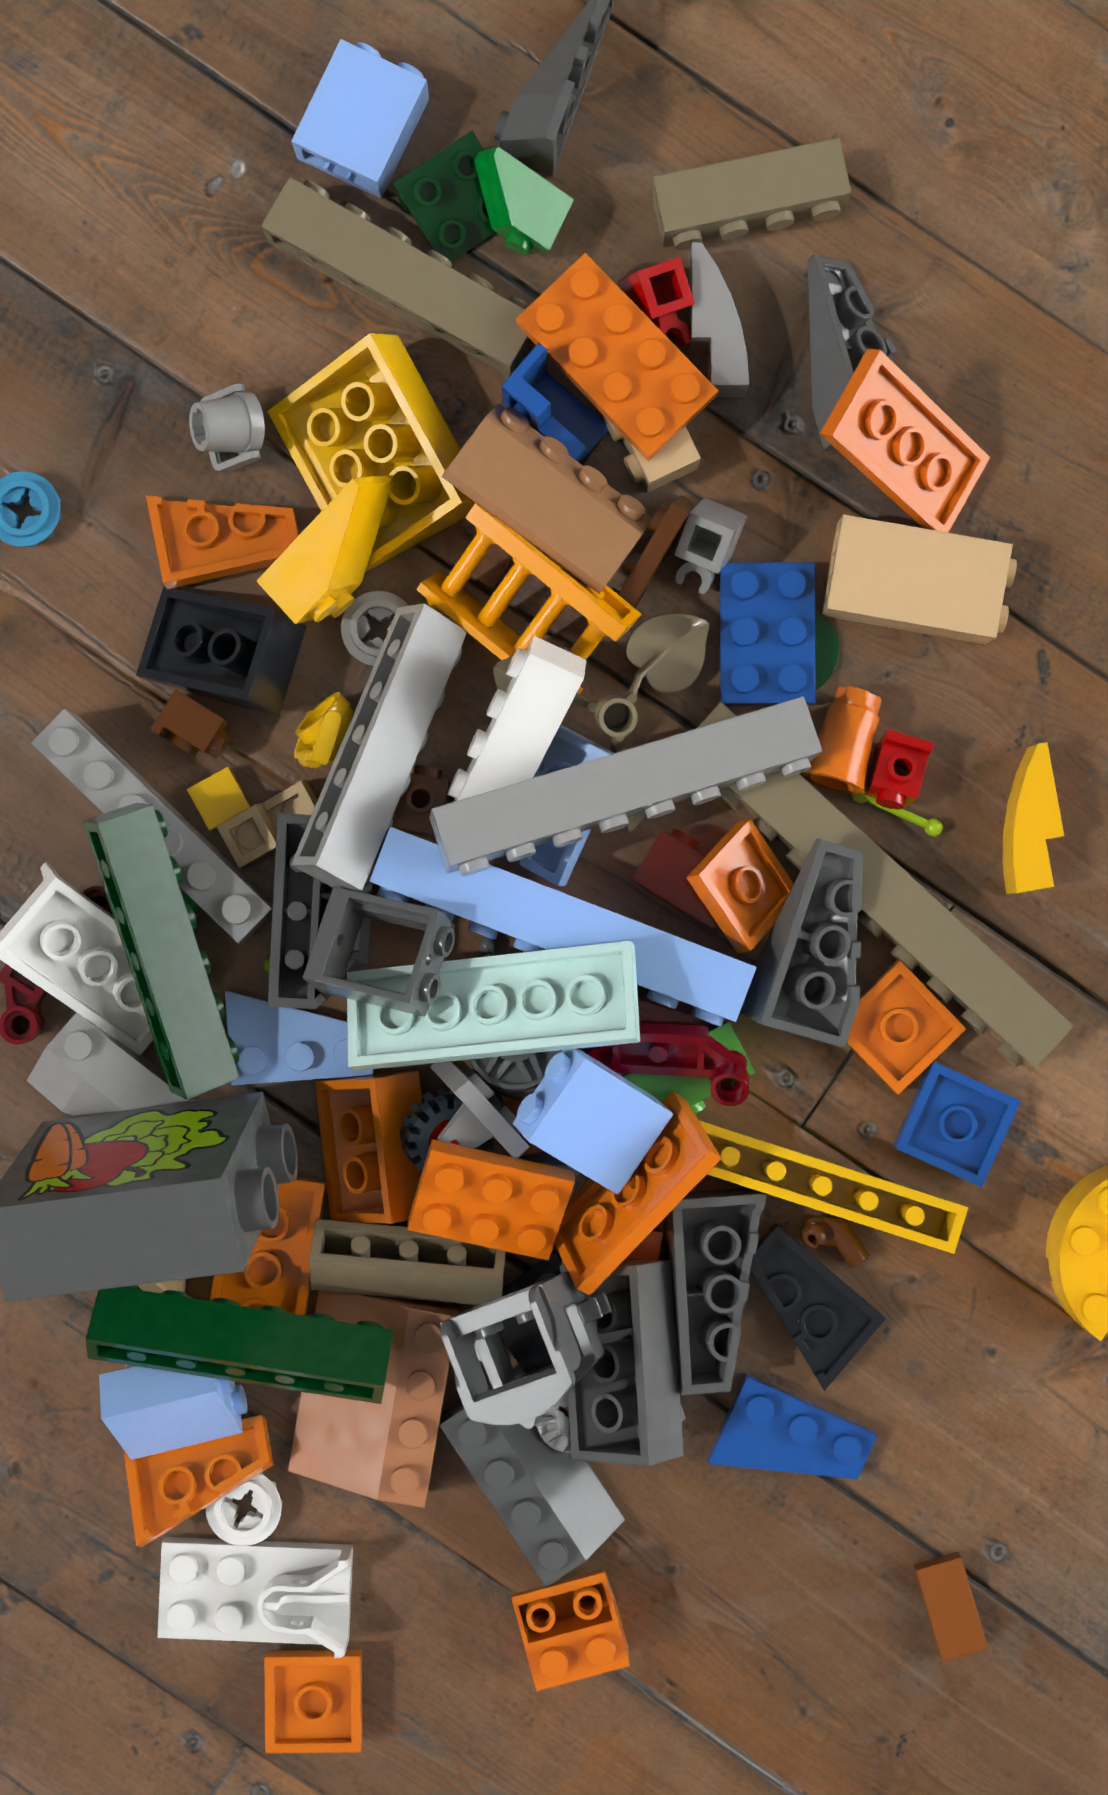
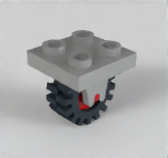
M463 1060L456 1066L451 1061L433 1063L430 1066L451 1090L448 1092L447 1089H437L438 1096L436 1097L430 1092L422 1095L425 1102L420 1106L414 1101L409 1107L414 1112L411 1117L404 1115L402 1120L406 1130H400V1139L405 1144V1146H402L404 1152L419 1172L423 1170L432 1139L485 1151V1149L493 1150L494 1141L491 1138L495 1137L514 1158L520 1157L530 1147L518 1134V1129L512 1124L516 1119L515 1115L504 1106L487 1084Z

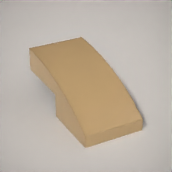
M301 780L265 802L255 804L217 826V829L237 866L242 868L276 851L278 813L312 815L318 799L308 781Z

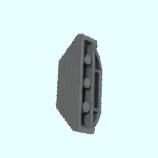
M278 813L268 1007L317 1009L332 996L331 994L318 991L303 979L333 889L331 886L291 865L311 815ZM368 881L365 883L362 891L356 892L372 895L373 883ZM363 918L343 978L347 980V972L360 971L369 963L370 918Z

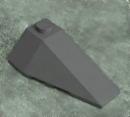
M590 0L517 93L510 112L504 110L501 112L494 138L500 141L501 149L528 168L554 177L615 0Z

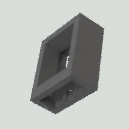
M333 887L303 979L322 993L425 1017L429 1004L436 1000L440 990L439 972L444 957L450 955L454 946V924L438 909ZM364 917L425 931L406 993L343 979Z

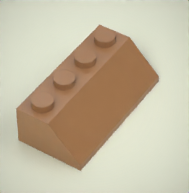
M500 403L483 419L441 476L598 594L607 585L652 520V517L646 513L644 506L637 499L630 495H621L607 484V480L601 472L591 466L581 465L568 455V450L561 442L549 436L544 437L529 426L528 419L521 412L511 407L505 408Z

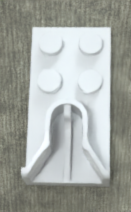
M45 862L41 866L44 881L5 927L0 930V960L126 1047L141 1055L153 1041V1037L114 917L60 878L54 868L48 862Z
M165 1537L161 1547L157 1638L317 1644L333 1651L334 1658H341L346 1653L350 1635L353 1545L261 1541L254 1545L242 1546L227 1543L222 1539Z

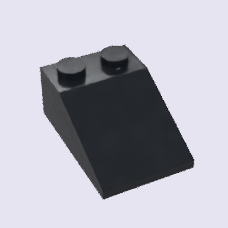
M163 586L136 676L242 708L280 716L307 626L303 623L295 624L284 612L277 608L180 589H166Z

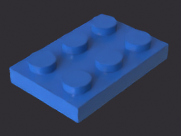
M815 562L727 563L719 572V703L721 702L725 706H773L804 696L807 706H814L816 703Z

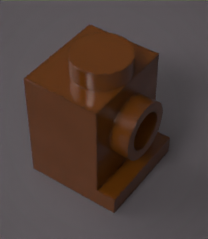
M175 689L150 730L166 739L173 732L175 735L171 742L194 757L199 750H202L217 759L231 739V735L227 731L232 724Z
M414 765L413 773H410V784L405 793L400 796L392 817L393 828L435 837L429 819L432 808L447 804L448 791L451 785L449 780L441 779L442 770ZM420 790L428 792L430 796L429 804L424 808H417L412 802L413 795Z

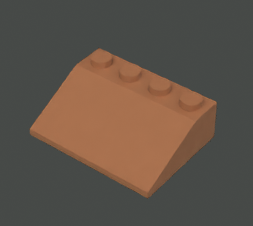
M318 1291L315 1313L327 1314L336 1321L353 1324L359 1321H373L381 1324L384 1329L394 1330L381 1404L301 1392L288 1471L372 1499L425 1508L450 1367V1358L441 1337L440 1322L458 1314L460 1306L426 1300Z

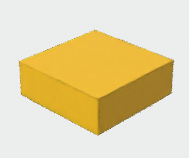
M230 767L222 769L187 789L209 831L217 829V826L251 807Z

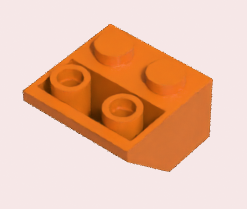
M605 1569L555 1582L548 1587L544 1585L511 1594L536 1692L630 1666L626 1637Z

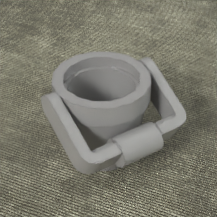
M234 384L192 405L189 415V427L193 443L198 450L209 453L215 470L232 472L261 459L259 451L262 448L265 433L263 412L255 394L250 391L246 392L244 384ZM226 452L238 453L240 455L227 460Z

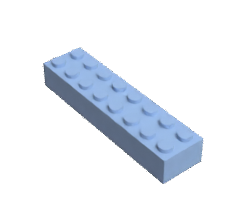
M393 827L389 828L369 882L380 886L377 895L409 903L410 898L425 903V907L440 910L451 922L454 915L471 920L468 930L494 940L499 932L515 937L513 947L524 952L541 951L543 948L550 950L631 941L635 945L637 984L649 989L647 998L673 1009H676L679 1001L694 1006L691 1015L720 1027L724 1018L736 1022L757 967L492 865H489L490 867L484 871L468 876H461L459 870L447 873L437 844Z

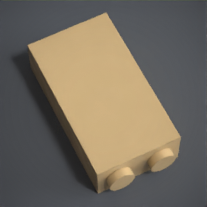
M843 514L836 525L821 615L987 645L997 638V633L1003 634L1006 628L1009 607L1002 604L1005 587L1012 586L1016 574L1017 560L1010 558L1013 544Z

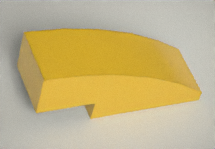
M1047 742L1039 743L1026 749L1016 772L1008 799L1003 830V873L1006 894L1054 887L1046 839L1063 837L1064 831Z

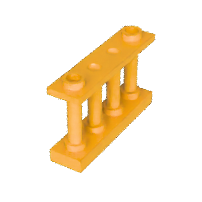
M477 503L474 504L465 517L475 526L477 534L449 575L446 576L439 570L421 582L416 589L427 598L431 608L440 614L450 617L500 660L515 654L518 647L521 649L528 647L533 636L543 639L566 606L574 607L587 618L589 625L569 650L570 653L586 660L604 636L610 637L615 642L618 641L641 615L639 611L607 585L598 594ZM496 544L513 557L514 565L485 606H483L462 588L491 546ZM530 575H535L550 588L551 596L520 637L499 618ZM581 686L577 691V694L579 695L584 690Z

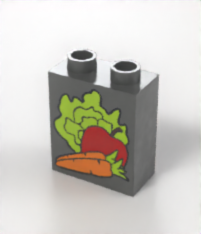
M263 1092L42 1122L0 1180V1284L5 1301L244 1272L261 1230L274 1229L278 1224V1190L280 1185L294 1182L297 1177L298 1154L295 1137L290 1125L287 1123L270 1124Z

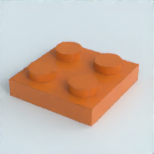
M751 818L737 822L686 877L737 954L751 951L775 924L794 885Z
M897 960L860 996V1003L847 1044L895 1094L899 1095L966 1028L900 960Z
M331 1650L267 1651L264 1657L265 1754L361 1752L363 1745L362 1650H346L345 1655L341 1658H334V1652Z

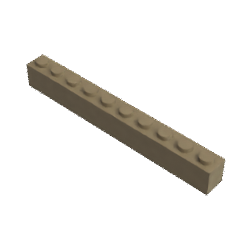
M720 702L697 728L737 716ZM781 770L765 775L766 782L748 790L739 791L737 784L720 789V798L730 807L737 811L742 806L756 818L753 823L766 840L772 843L777 838L790 850L786 857L800 871L816 838L863 852L862 909L858 912L860 916L857 918V923L874 938L877 939L882 934L895 946L891 954L909 970L912 971L917 966L930 978L926 986L945 1003H948L952 998L965 1010L960 1017L977 1033L983 1035L987 1030L1000 1042L995 1049L1012 1065L1018 1067L1023 1063L1026 1066L1037 1068L1074 1027L1068 1019L800 774L784 777Z

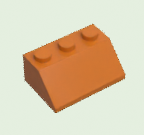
M419 1071L387 1072L314 1081L330 1220L385 1224L408 1220L422 1172L418 1171L405 1154L402 1147L405 1144L400 1139V1130H406L402 1123L404 1115L411 1117L414 1113L409 1108L412 1103L416 1101L419 1106L422 1105Z

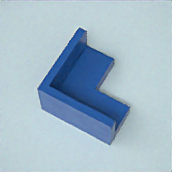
M540 343L536 345L501 385L503 406L505 408L511 407L521 412L528 419L529 426L544 437L549 436L561 442L568 450V455L580 464L608 433L605 422L547 372V349Z

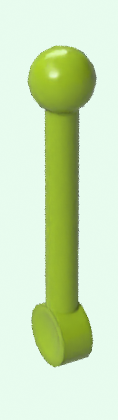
M850 794L852 801L856 804L867 802L923 827L929 836H938L943 830L941 821L936 818L928 820L905 809L897 810L883 807L876 803V798L864 794Z

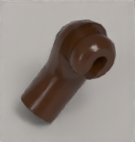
M818 1215L808 1219L803 1226L801 1236L806 1246L817 1249L818 1246L837 1247L850 1268L861 1264L870 1255L849 1223L842 1218Z

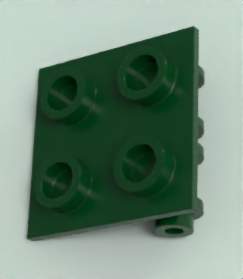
M473 130L393 183L399 192L397 197L401 205L407 212L410 211L432 250L445 256L450 262L496 233L491 228L474 163L478 152L484 151Z

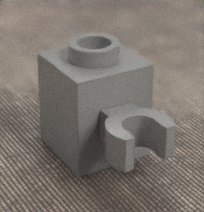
M704 497L690 512L675 552V556L686 560L677 571L676 583L682 585L689 572L695 571L702 578L699 593L705 594L715 580V573L718 574L732 558L748 515Z

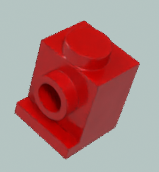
M887 730L877 744L864 795L876 798L877 804L889 809L910 808L918 799L928 757L934 743ZM893 766L908 770V775L899 776L895 773Z

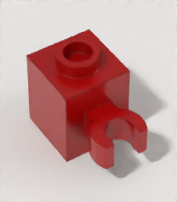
M680 257L639 270L618 280L620 289L665 336L667 331L673 332L678 346L691 342V333L688 326L679 320L676 314L677 311L695 304Z

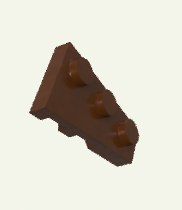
M683 496L673 501L669 508L662 504L660 505L647 527V530L654 533L645 550L637 546L628 559L623 571L630 576L621 591L614 587L612 588L614 592L635 609L655 576V570L658 566H661L676 543L679 535L678 531L683 522L697 505Z

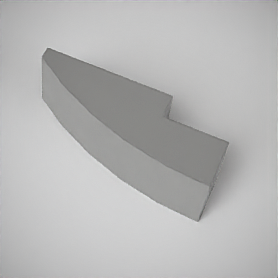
M692 242L689 255V287L695 304L689 306V330L691 333L689 351H708V380L719 390L716 397H745L749 387L748 357L740 318L732 295L718 266L702 242Z

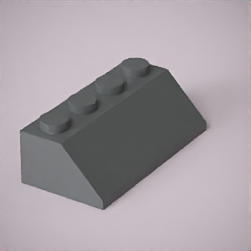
M624 1260L591 1295L587 1294L589 1299L605 1293L612 1312L604 1314L603 1317L597 1319V1333L604 1349L603 1357L568 1391L572 1460L651 1466L684 1456L671 1260ZM565 1264L560 1265L561 1273L568 1271ZM564 1308L565 1314H566V1316H567V1319H568V1321H569V1324H570V1326H571L572 1332H573V1334H574V1337H575V1339H576V1342H577V1344H578V1348H579V1351H580V1354H581V1353H582V1350H581L580 1345H579V1343H578V1340H577V1338H576L575 1332H574V1330H573V1327H572V1325H571V1322H570V1320H569V1317H568V1315H567V1312H566V1310H565V1308Z
M518 1362L512 1365L516 1377L525 1374V1371ZM488 1381V1382H487V1385H488V1391H489V1390H492L493 1388H492V1385H491L490 1381ZM461 1400L442 1412L439 1426L545 1587H548L587 1561L625 1521L624 1515L589 1462L572 1460L571 1452H560L549 1447L541 1438L536 1425L531 1429H526L520 1424L490 1425L472 1421L468 1418Z

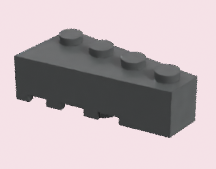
M751 1188L689 1192L663 1219L665 1260H671L679 1391L682 1395L731 1391L742 1330L740 1328L744 1302H747L750 1287L748 1279L753 1254H756L759 1238L757 1230L761 1211H764L766 1193Z

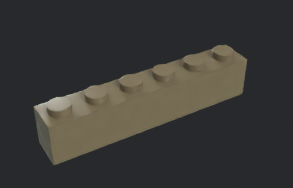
M291 177L288 178L261 225L268 243L507 378L514 372L533 342L516 325V318L530 306L528 303L514 296H511L509 300L493 292L494 287L479 275L469 273L468 277L452 269L453 264L436 251L428 250L425 254L411 246L412 241L401 231L393 227H387L386 230L372 224L369 215L357 206L349 203L345 207L340 206L330 200L329 193L318 184L309 180H305L304 184Z

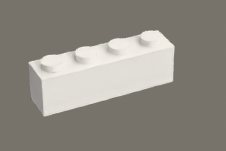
M536 636L532 637L526 651L519 647L517 648L506 675L513 678L506 692L497 689L486 714L492 718L486 732L480 729L477 730L467 752V756L473 759L467 771L458 769L450 785L448 795L454 797L453 802L534 777L584 679L586 659Z

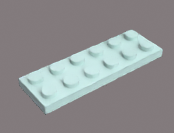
M631 941L443 961L439 972L440 990L436 1000L429 1004L425 1017L347 998L348 1067L354 1071L640 1042L635 945ZM414 965L347 972V980L406 993Z

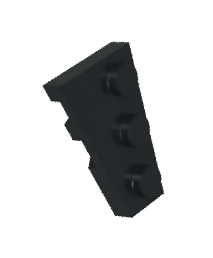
M776 1223L757 1244L756 1254H753L750 1269L825 1391L886 1318Z

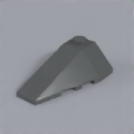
M813 254L808 259L812 409L823 449L839 452L820 435V432L867 349L881 350L894 364L895 362L891 356L897 352V349L891 338L883 339L871 320L875 309L850 263Z
M816 838L755 964L757 968L741 1007V1014L761 1025L845 1048L860 1003V986L856 985V958H861V942L857 941V913L862 909L863 852Z

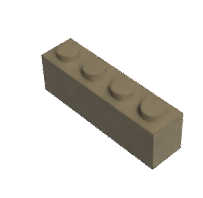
M840 137L653 176L651 189L662 248L675 246L677 250L691 249L692 242H703V239L721 236L722 240L738 239L748 234L751 229L767 226L769 231L782 230L793 225L795 220L813 217L814 221L829 220L838 216L841 210H845L851 196Z
M316 1219L309 1258L311 1290L470 1305L483 1304L502 1297L506 1251L407 1230L408 1227Z

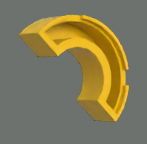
M1108 1165L1088 1174L1070 1189L1055 1211L1046 1242V1257L1048 1258L1052 1279L1050 1282L1055 1295L1069 1316L1099 1341H1102L1108 1332Z

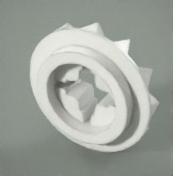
M260 1473L207 1506L206 1517L214 1533L227 1543L242 1546L254 1545L265 1540L277 1527L281 1516L283 1500H281L276 1482L270 1481L263 1473ZM249 1490H252L253 1499L251 1505L257 1509V1512L248 1511L245 1517H242L240 1522L237 1523L235 1521L238 1516L236 1514L238 1506L232 1502V1499L241 1500Z

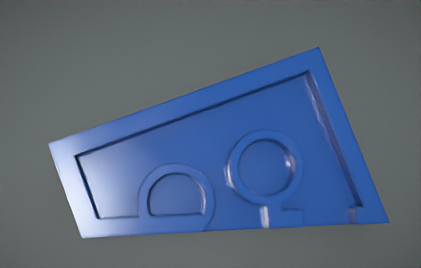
M745 1373L707 1461L708 1464L858 1479L877 1435L866 1427Z

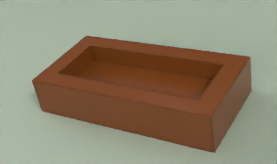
M959 1552L913 1564L941 1660L946 1662L988 1649L963 1560Z

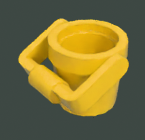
M340 692L332 694L313 710L308 711L295 731L299 738L295 747L294 758L298 759L303 767L318 768L321 765H326L328 761L332 765L354 715L353 710L350 708V702Z

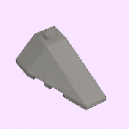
M77 1012L48 1044L26 1080L58 1109L74 1117L196 1101L193 1098L186 1100L171 1093L165 1073L143 1054L138 1055Z

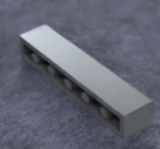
M425 603L398 607L291 863L292 866L332 888L338 887L362 891L365 883L371 878L375 867L374 860L383 839L386 838L389 828L393 825L392 816L400 796L405 793L410 784V772L415 759L427 742V730L435 711L444 700V688L452 669L457 665L462 655L461 646L467 631Z
M64 708L31 742L104 814L134 803L153 804L154 809L162 814L167 826L168 835L164 838L169 856L175 858L181 870L182 883L178 884L179 887L237 943H247L272 917L273 903L78 714Z

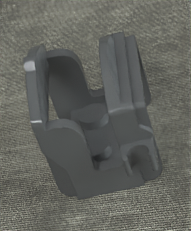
M565 1271L483 1304H477L440 1322L441 1337L454 1368L456 1388L468 1418L472 1421L490 1425L520 1424L526 1429H531L537 1425L540 1415L560 1402L570 1388L583 1378L594 1364L603 1357L604 1349L597 1333V1319L603 1317L604 1314L612 1312L606 1294L603 1293L588 1299L586 1293L576 1289L569 1272ZM564 1308H565V1310H566V1312H567V1315H568V1317H569V1320H570L571 1325H572V1327H573V1330H574V1332H575L576 1338H577L578 1343H579V1345H580V1348H581V1350H582V1353H581V1354H580V1351H579V1348H578V1344H577V1342H576V1339H575V1337H574V1334H573V1332H572L571 1326H570L569 1321H568V1319H567V1316H566V1314H565ZM514 1316L518 1324L536 1319L553 1364L516 1377L499 1331L505 1329L502 1321ZM481 1361L483 1362V1365L485 1367V1370L487 1372V1375L493 1388L489 1391L485 1375L480 1365Z

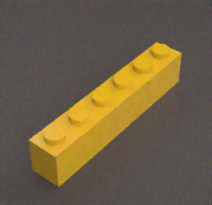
M699 1120L722 1158L707 1175L955 1254L968 1207Z

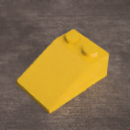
M387 475L352 478L258 578L257 583L295 624L314 620L317 623L330 615L336 618L354 602L355 598L351 594L363 581L393 484Z

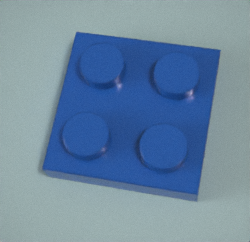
M933 1061L924 1074L892 1147L979 1187H983L1021 1101Z

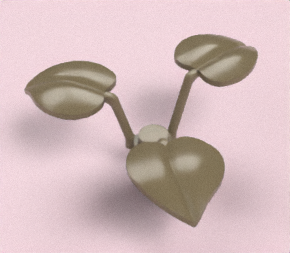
M683 613L662 614L645 620L632 631L625 647L626 656L629 661L640 668L634 674L628 693L625 696L610 693L601 697L598 702L591 701L576 693L573 702L594 712V718L599 727L606 734L613 737L611 742L612 752L618 753L641 746L633 744L620 750V743L624 740V736L630 734L636 727L638 713L633 703L637 701V692L645 676L648 683L654 689L666 693L679 692L686 689L698 677L705 659L706 639L709 630V623L706 620ZM514 654L496 663L493 668L496 686L505 692L513 678L506 675ZM646 812L629 817V825L621 829L626 832L632 831L643 819Z

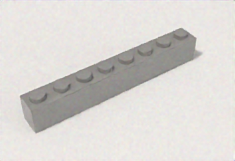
M803 696L432 808L429 819L447 873L459 870L461 876H468L488 869L490 867L489 860L505 855L508 862L521 860L536 854L535 846L553 841L555 848L563 847L582 840L581 832L600 827L601 833L612 832L629 825V817L646 812L648 819L657 818L675 811L674 803L690 798L693 805L706 803L720 797V789L737 784L739 791L748 790L766 782L765 775L781 770L784 777L797 775L811 769L810 762L823 750Z

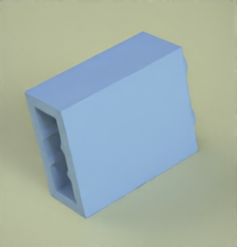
M340 39L291 141L297 159L381 199L429 101L427 79L424 78L418 69L407 63L399 62L398 65L382 59L377 50L365 43L356 42L353 45Z
M580 1049L562 1050L561 1053L556 1054L549 1061L544 1078L533 1094L528 1095L521 1102L517 1111V1117L512 1124L528 1142L618 1195L673 1116V1113L656 1097Z
M138 1366L99 1375L101 1420L131 1460L243 1433L241 1414H245L248 1411L247 1399L243 1386L241 1384L235 1385L234 1381Z

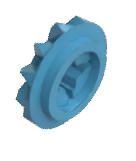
M20 471L10 473L0 479V540L16 548L36 547L38 543L46 538L53 537L54 529L58 522L62 520L60 514L61 499L52 484L45 478L32 472ZM30 497V505L40 512L41 515L27 516L24 523L19 524L20 516L6 507L7 505L12 507L23 505L25 499Z

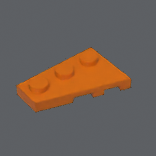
M262 1414L242 1419L243 1433L133 1460L124 1451L136 1546L144 1547L274 1465L267 1421Z

